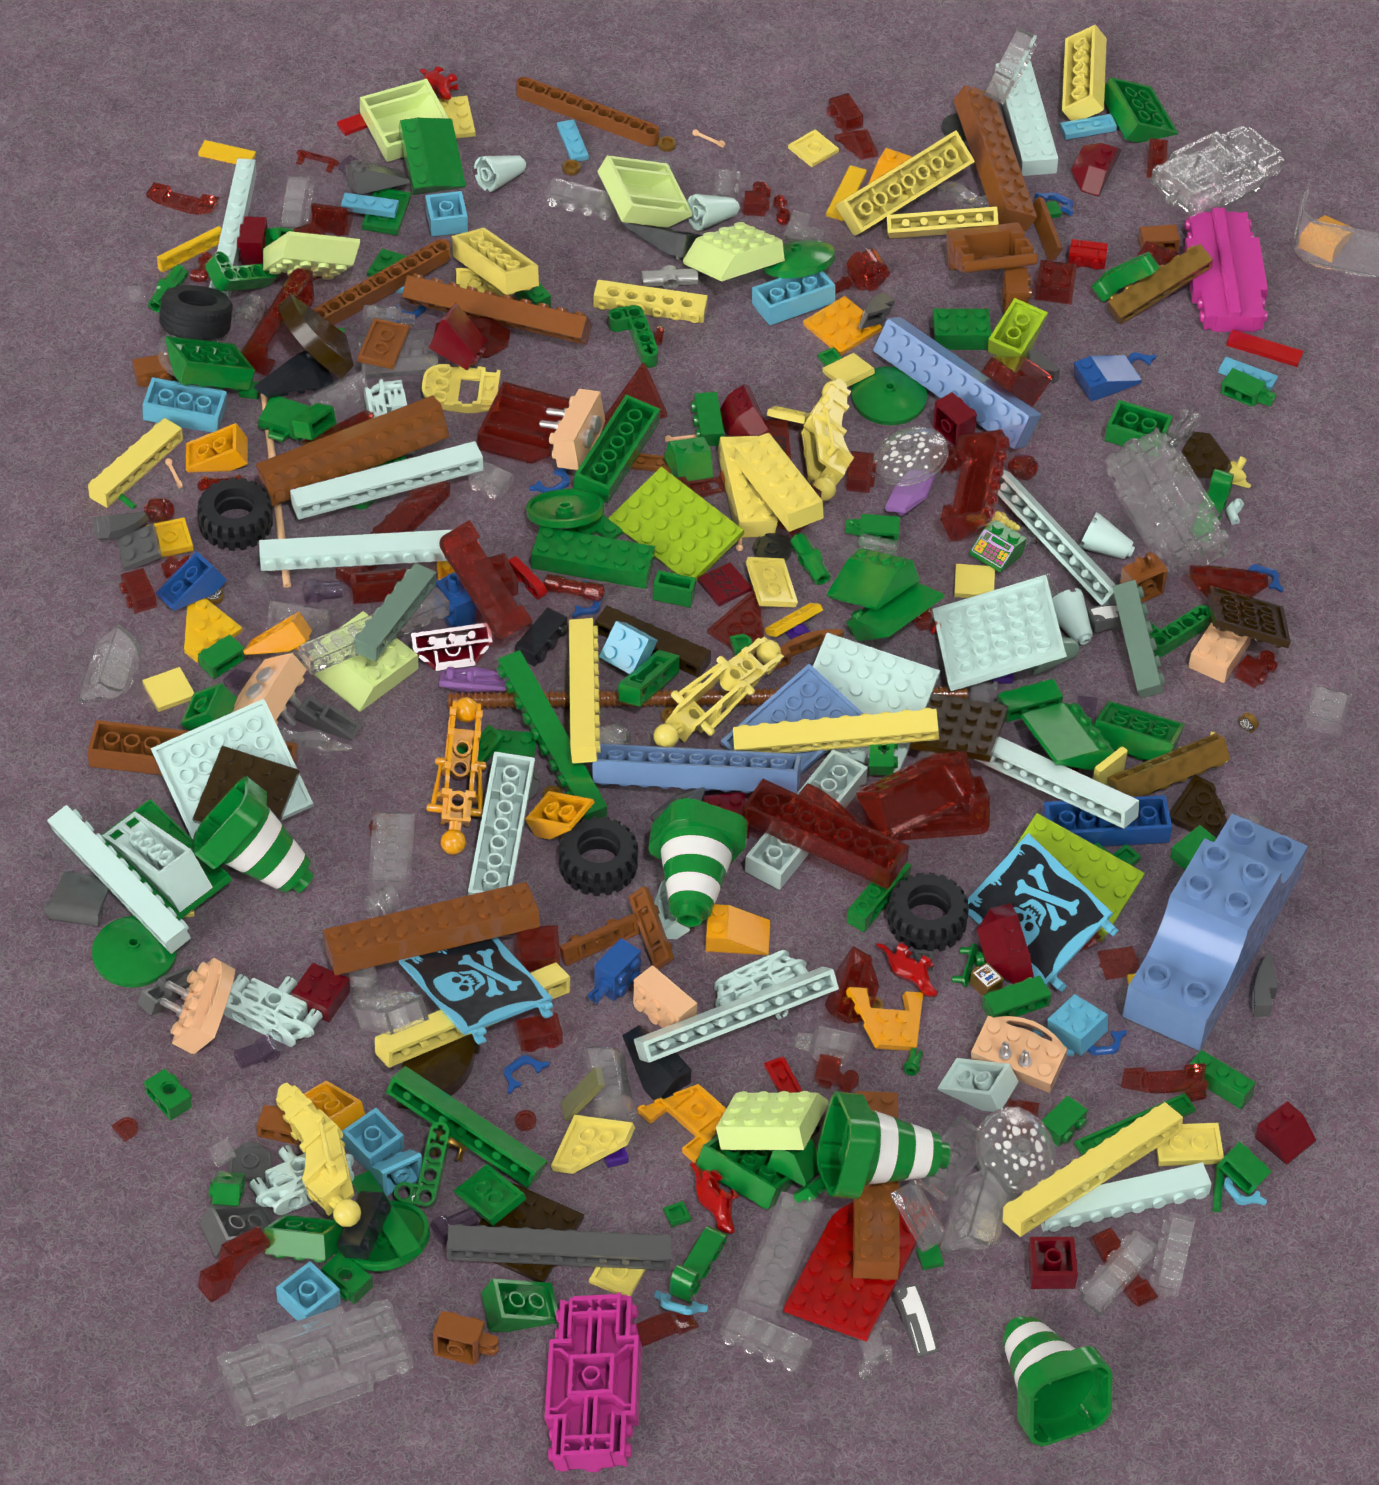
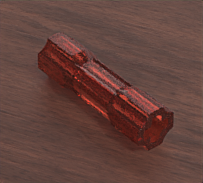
M547 574L544 579V585L547 591L568 593L594 601H601L605 592L603 584L580 582L553 574Z

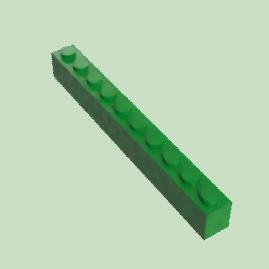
M519 650L498 658L497 674L500 679H504L506 691L508 694H512L516 709L521 710L525 725L530 726L532 738L540 744V752L543 756L547 757L550 770L552 772L555 771L560 788H564L565 794L594 800V804L583 815L581 820L584 818L589 820L594 816H597V818L607 817V805L583 763H572L570 739L521 651Z

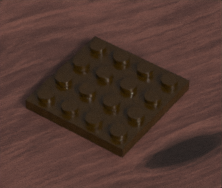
M1209 585L1207 596L1213 627L1220 631L1227 630L1233 632L1240 637H1250L1257 642L1271 643L1277 648H1289L1291 640L1283 606Z
M932 693L926 708L937 710L939 740L911 742L910 749L990 762L1008 714V705Z
M222 745L192 820L195 823L201 824L204 818L243 777L248 776L267 792V806L281 822L300 771L299 769Z
M512 1183L524 1193L526 1200L494 1226L490 1225L483 1218L478 1224L487 1227L506 1226L520 1229L528 1227L540 1230L550 1228L560 1231L570 1229L577 1231L584 1219V1214ZM493 1262L535 1282H545L555 1265Z

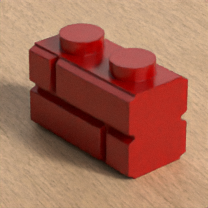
M1071 239L1068 265L1105 270L1108 243Z

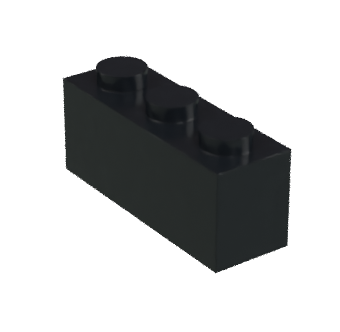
M547 607L515 644V652L520 650L526 662L534 667L539 662H543L547 652L556 647L558 639L567 634L569 629L567 617Z
M360 1191L356 1200L361 1208L360 1220L356 1225L344 1227L337 1241V1246L345 1258H369L392 1207L384 1192Z

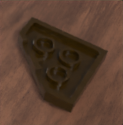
M1192 432L1173 464L1171 471L1176 475L1212 478L1215 469L1229 472L1232 464L1210 433Z
M1197 775L1193 777L1169 813L1171 823L1190 832L1201 825L1216 838L1227 822L1225 809L1221 800L1218 799L1214 783Z

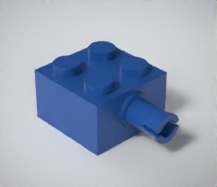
M454 572L436 581L434 608L437 614L443 615L447 626L459 627L476 623V597L460 579L459 574Z
M620 938L595 964L594 989L588 993V998L591 1001L596 998L594 1003L597 1004L604 996L613 1001L619 996L623 997L627 993L628 987L634 983V979L641 974V950Z

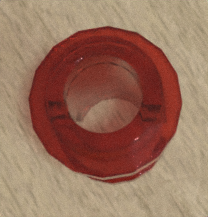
M842 276L840 280L834 282L835 294L845 289H850L852 281L848 276Z

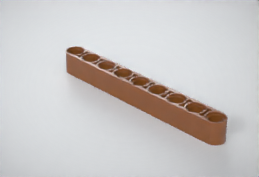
M520 77L516 81V96L519 99L649 147L658 145L660 130L656 124L529 77Z
M438 239L315 307L313 310L335 325L405 286L407 275L419 274L424 276L450 261V243L446 239Z

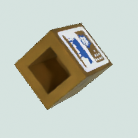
M988 963L981 967H976L971 972L970 985L982 997L990 991H997L1003 988L1004 978Z

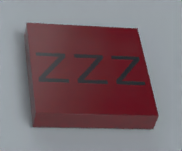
M731 562L697 577V582L718 607L752 591L750 584Z

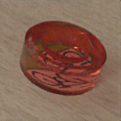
M657 326L655 342L657 345H661L663 341V326Z
M529 1110L518 1112L515 1116L516 1127L521 1131L532 1130L536 1126V1115Z

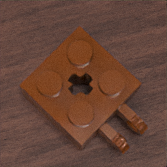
M1027 267L1005 268L1002 288L1003 315L1014 298L1030 304L1028 299L1032 298V288L1028 286H1031V274H1028Z
M1148 552L1145 557L1139 556L1135 558L1134 563H1129L1122 567L1120 584L1136 580L1138 587L1142 586L1145 597L1141 598L1143 603L1164 593L1168 570L1155 553Z
M441 1310L433 1332L434 1356L469 1365L477 1364L481 1354L496 1356L499 1352L498 1338L495 1335L485 1333V1321H481L476 1317L469 1318L456 1312Z

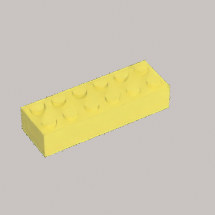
M1096 24L1065 38L1062 111L1070 121L1088 118L1104 110L1107 38Z
M486 228L452 236L453 257L506 295H513L518 291L531 290L532 287L539 286L538 265Z
M769 432L734 445L735 463L789 532L824 518L822 499Z
M758 436L720 437L717 455L732 521L744 530L745 534L742 538L762 537L767 533H775L778 522L777 516L735 463L734 445Z

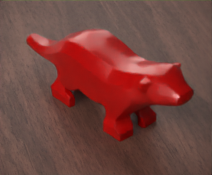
M439 66L435 67L431 72L423 68L420 69L424 79L428 80L434 93L439 95L442 102L451 99V90L459 89L457 83L450 85L452 82L457 81V76L453 73L445 77L439 74V72L444 71Z
M881 943L876 944L887 955L890 968L897 977L914 983L920 992L927 997H936L938 995L928 973V968L935 966L931 959L923 955L918 963L913 958L908 957L911 956L912 952L908 950L909 947L902 943L898 944L896 954L887 946Z
M691 1162L690 1166L696 1176V1194L699 1202L713 1214L717 1222V1228L722 1232L733 1234L735 1227L732 1220V1200L738 1198L739 1195L733 1189L730 1193H727L724 1189L719 1188L717 1180H722L723 1177L717 1170H705L703 1172L696 1163Z

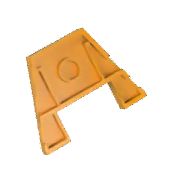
M849 987L846 994L848 998H852L855 1003L854 1009L856 1013L860 1014L865 1024L863 1026L875 1049L910 1051L912 1048H917L923 993L906 991L902 995L905 1010L871 1008L867 988Z
M696 1084L673 1093L671 1097L656 1099L650 1105H640L637 1107V1113L649 1124H652L668 1112L695 1136L693 1140L682 1147V1153L692 1162L697 1163L703 1145L715 1137L717 1133L716 1126L727 1108L702 1086Z

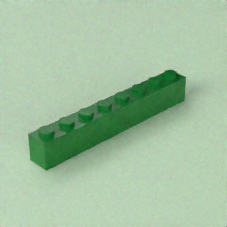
M403 1067L392 1077L385 1093L432 1124L435 1122L446 1123L451 1130L452 1138L525 1187L529 1188L541 1176L548 1162L547 1160L408 1067Z

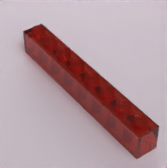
M442 481L412 490L403 502L398 503L397 507L387 514L379 525L373 528L370 534L414 532L450 496V483ZM379 565L335 567L336 579L355 589Z

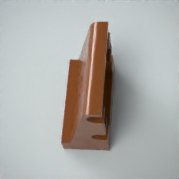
M1019 222L947 231V264L950 270L971 273L1036 265L1038 262V254L1034 253V247L1028 237L1025 238V232Z

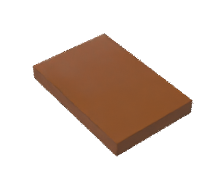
M374 318L357 361L394 369L409 335L410 325Z

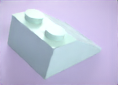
M956 1058L937 1089L979 1110L1000 1113L1019 1081L1010 1064Z

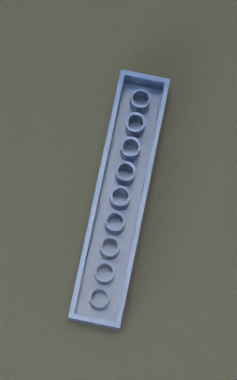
M893 317L887 319L873 349L875 353L940 398L953 392L965 404L975 410L977 413V424L1013 449L1023 448L1028 444L1042 414L903 318Z
M600 744L601 753H597V762H593V781L600 785H639L644 788L659 786L663 789L680 787L683 790L704 787L705 791L718 789L723 792L737 790L744 793L756 791L764 794L775 792L792 795L793 793L797 794L801 778V754Z

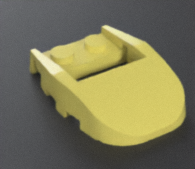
M449 364L434 365L424 373L422 392L425 398L433 395L441 403L443 410L461 413L495 411L501 370H497L496 373L486 372V367L478 366L477 369L469 368L467 371L460 366L450 367ZM461 380L480 381L477 401H473L472 404H462V401H458Z

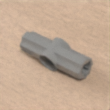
M667 265L661 270L641 271L642 286H663L664 289H676L679 285L698 284V270L694 268L676 269L675 266Z

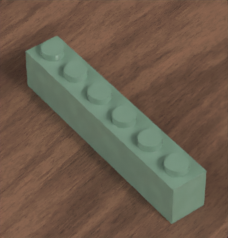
M417 563L406 571L402 581L397 582L394 591L386 596L383 605L376 609L371 620L366 621L364 629L356 634L354 638L355 653L375 662L380 658L436 586V571Z
M1136 580L1112 586L1140 698L1163 693V685L1166 682L1163 673H1159L1158 667L1162 666L1159 655L1155 656L1154 650L1157 649L1155 638L1150 636L1153 628L1150 620L1147 621L1146 615H1149L1146 603H1142L1141 598L1145 597L1142 586L1138 587Z

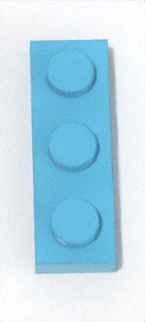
M1111 114L1060 123V130L1065 140L1114 132L1117 128Z
M574 119L557 122V129L570 160H588V152Z
M344 193L341 210L395 218L399 200Z
M1228 357L1224 359L1218 373L1227 376L1232 368L1266 382L1265 388L1270 391L1278 380L1277 375Z

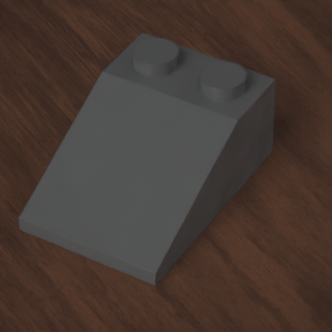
M352 160L350 164L345 165L348 185L359 195L410 183L409 179L397 169L360 160Z
M256 1203L239 1204V1206L213 1205L209 1206L200 1221V1225L215 1257H230L265 1245L264 1228L275 1220L268 1207H262Z

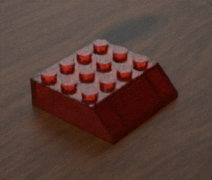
M503 381L477 433V446L479 450L530 464L550 456L554 446L549 443V437L551 433H555L556 429L540 427V421L557 422L562 420L563 417L547 415V408L564 410V408H569L570 399Z

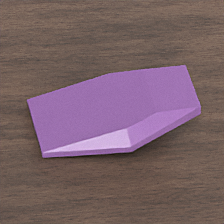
M910 470L894 487L885 506L886 511L897 512L898 516H904L908 511L928 497L936 473Z
M447 667V670L441 671L440 687L465 692L506 691L505 681L503 678H499L497 671L480 667L460 669Z

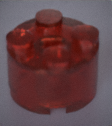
M865 248L866 251L861 253L860 251L855 252L848 259L846 267L847 274L859 290H869L871 292L879 288L890 275V271L875 249Z

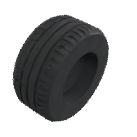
M198 285L175 286L168 289L162 295L159 322L166 332L179 338L206 341L217 340L224 337L230 331L233 304L226 294L213 288Z

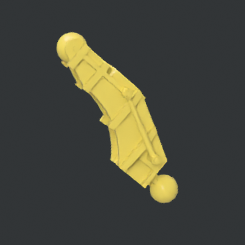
M840 378L829 381L823 386L822 397L811 411L801 431L808 473L807 479L809 482L814 481L812 488L822 501H828L834 497L836 485L845 475L849 464L854 459L843 437L847 430L842 427L843 414L849 408L847 397L851 391L847 389L846 383Z
M766 637L758 638L753 644L742 649L739 654L729 661L723 656H719L716 660L718 664L681 691L674 690L671 693V697L679 705H677L667 721L655 729L653 736L656 745L659 747H674L679 738L685 743L696 730L700 733L705 731L709 736H712L715 733L714 728L747 694L750 696L755 693L754 687L760 682L762 677L766 674H771L781 663L784 656L781 654L779 644L773 640H768ZM755 652H756V656H757V658L759 659V661L753 656V655L755 654ZM711 674L704 683H701L704 678ZM720 681L722 688L730 692L705 713L696 702Z
M288 1083L282 1084L278 1088L276 1102L278 1107L285 1111L283 1119L290 1124L292 1137L295 1140L299 1139L301 1141L299 1147L304 1153L306 1152V1165L302 1181L306 1186L309 1198L313 1202L316 1201L328 1216L333 1213L335 1221L342 1227L356 1225L361 1217V1208L357 1202L351 1199L355 1195L344 1149L346 1145L341 1140L344 1137L342 1131L322 1110H317L313 1102L298 1087Z

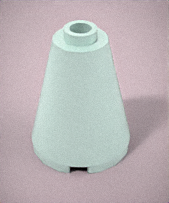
M519 155L482 156L476 160L474 169H477L478 173L475 175L478 184L484 190L488 189L489 192L495 191L521 175L526 168L525 160Z
M694 194L687 201L693 213L691 219L688 220L695 230H704L737 215L740 209L739 203L730 197Z
M1096 512L1094 517L1097 520L1092 519L1079 546L1085 550L1125 559L1126 556L1130 558L1135 549L1132 546L1133 541L1101 514Z
M1075 588L1076 592H1071L1070 589L1063 591L1052 598L1059 626L1078 644L1085 645L1091 641L1093 633L1083 593L1078 588Z

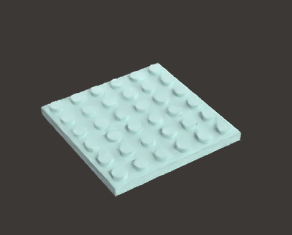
M1046 575L932 609L948 685L951 691L1067 657Z
M830 633L826 634L813 665L823 677L861 712L871 715L882 712L896 713L902 710L917 711L926 708L940 675V670ZM911 742L898 743V750H894V756H898V768H894L893 775L899 776ZM870 746L834 749L869 767Z
M265 699L151 748L192 839L200 825L193 822L192 819L222 745L297 769ZM300 774L281 821L314 806Z

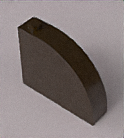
M292 294L278 306L280 314L291 333L319 363L341 379L354 367L345 333Z
M471 1033L404 1061L402 1068L408 1067L452 1096L464 1085L470 1076L474 1065L475 1053H480V1044L476 1043ZM398 1101V1108L409 1109Z

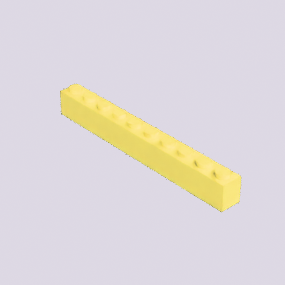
M593 618L569 620L570 743L572 763L597 762V753H601L600 741H597L600 740L599 689H596L599 688V676H596L599 675L598 651H595L599 650L598 626H594Z
M923 708L917 711L902 710L896 713L882 712L874 715L864 713L860 716L852 717L843 715L839 718L822 717L819 720L802 719L798 722L781 721L776 724L740 725L733 727L735 751L798 753L864 747L875 744L886 745L939 740L937 710Z
M556 962L530 973L553 999L570 992V976ZM439 1010L376 1036L375 1054L390 1068L469 1034L463 1035L443 1011Z
M1165 1102L1158 1107H1154L1149 1113L1137 1118L1129 1126L1120 1129L1112 1137L1106 1138L1095 1148L1089 1149L1086 1154L1078 1159H1074L1063 1169L1057 1170L1046 1180H1041L1032 1189L1026 1190L1015 1200L1009 1201L1003 1207V1222L1017 1235L1023 1236L1182 1132L1183 1116Z

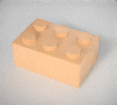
M1211 623L1192 651L1188 668L1225 683L1250 645L1251 638L1247 636L1240 637L1227 630L1220 631L1213 627Z
M653 965L634 979V1007L639 1012L643 1011L648 1015L649 1020L653 1024H658L664 1028L697 1015V1002Z

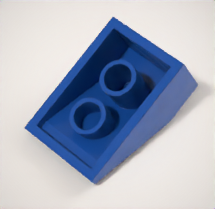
M1125 355L1089 356L1074 362V376L1090 401L1107 397L1142 383L1141 378Z
M196 551L155 594L175 611L213 595L223 586L227 579Z

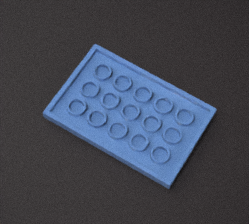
M808 664L738 726H754L760 723L776 724L781 721L798 722L802 719L819 720L822 717L839 718L843 715L852 717L860 716L864 713L813 666ZM733 730L721 740V745L727 750H734ZM829 750L792 754H801L802 774Z

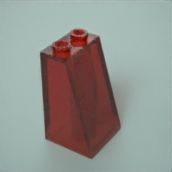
M992 356L981 371L1030 407L1035 405L1053 379L1051 374L1024 356Z

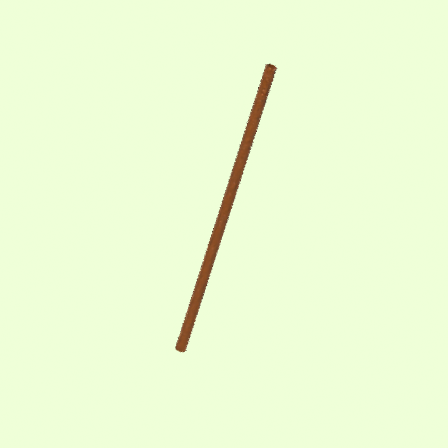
M938 686L932 692L934 694L968 699L967 687L951 691L948 686H944V688ZM719 688V690L713 689V691L709 690L696 703L701 707L704 705L709 707L710 704L714 706L730 691L722 690V688ZM757 688L753 695L749 696L747 694L738 703V706H741V704H744V706L748 704L760 706V704H763L774 695L779 688H775V690L769 688V690ZM663 689V691H658L643 705L644 707H647V705H650V707H653V705L660 707V705H663V707L675 705L677 707L679 704L671 697L672 689H669V691ZM562 690V692L556 691V693H552V691L546 693V691H543L552 708L555 706L556 708H559V706H562V708L568 706L570 708V690L568 692H565V690ZM600 690L599 692L600 708H603V706H606V708H609V706L613 708L619 706V708H622V706H625V708L635 706L619 701V693L615 692V690H612V692ZM480 691V694H477V692H474V694H470V692H467V694H464V692L452 694L449 692L447 694L449 710L453 701H458L465 697L481 703V709L483 707H487V709H490V707H493V709H496V707H499V709H502V707H505V709L512 707V709H515L513 696L508 694L507 691L505 693H502V691H499V693L495 691L493 693H489V691L483 693V691Z

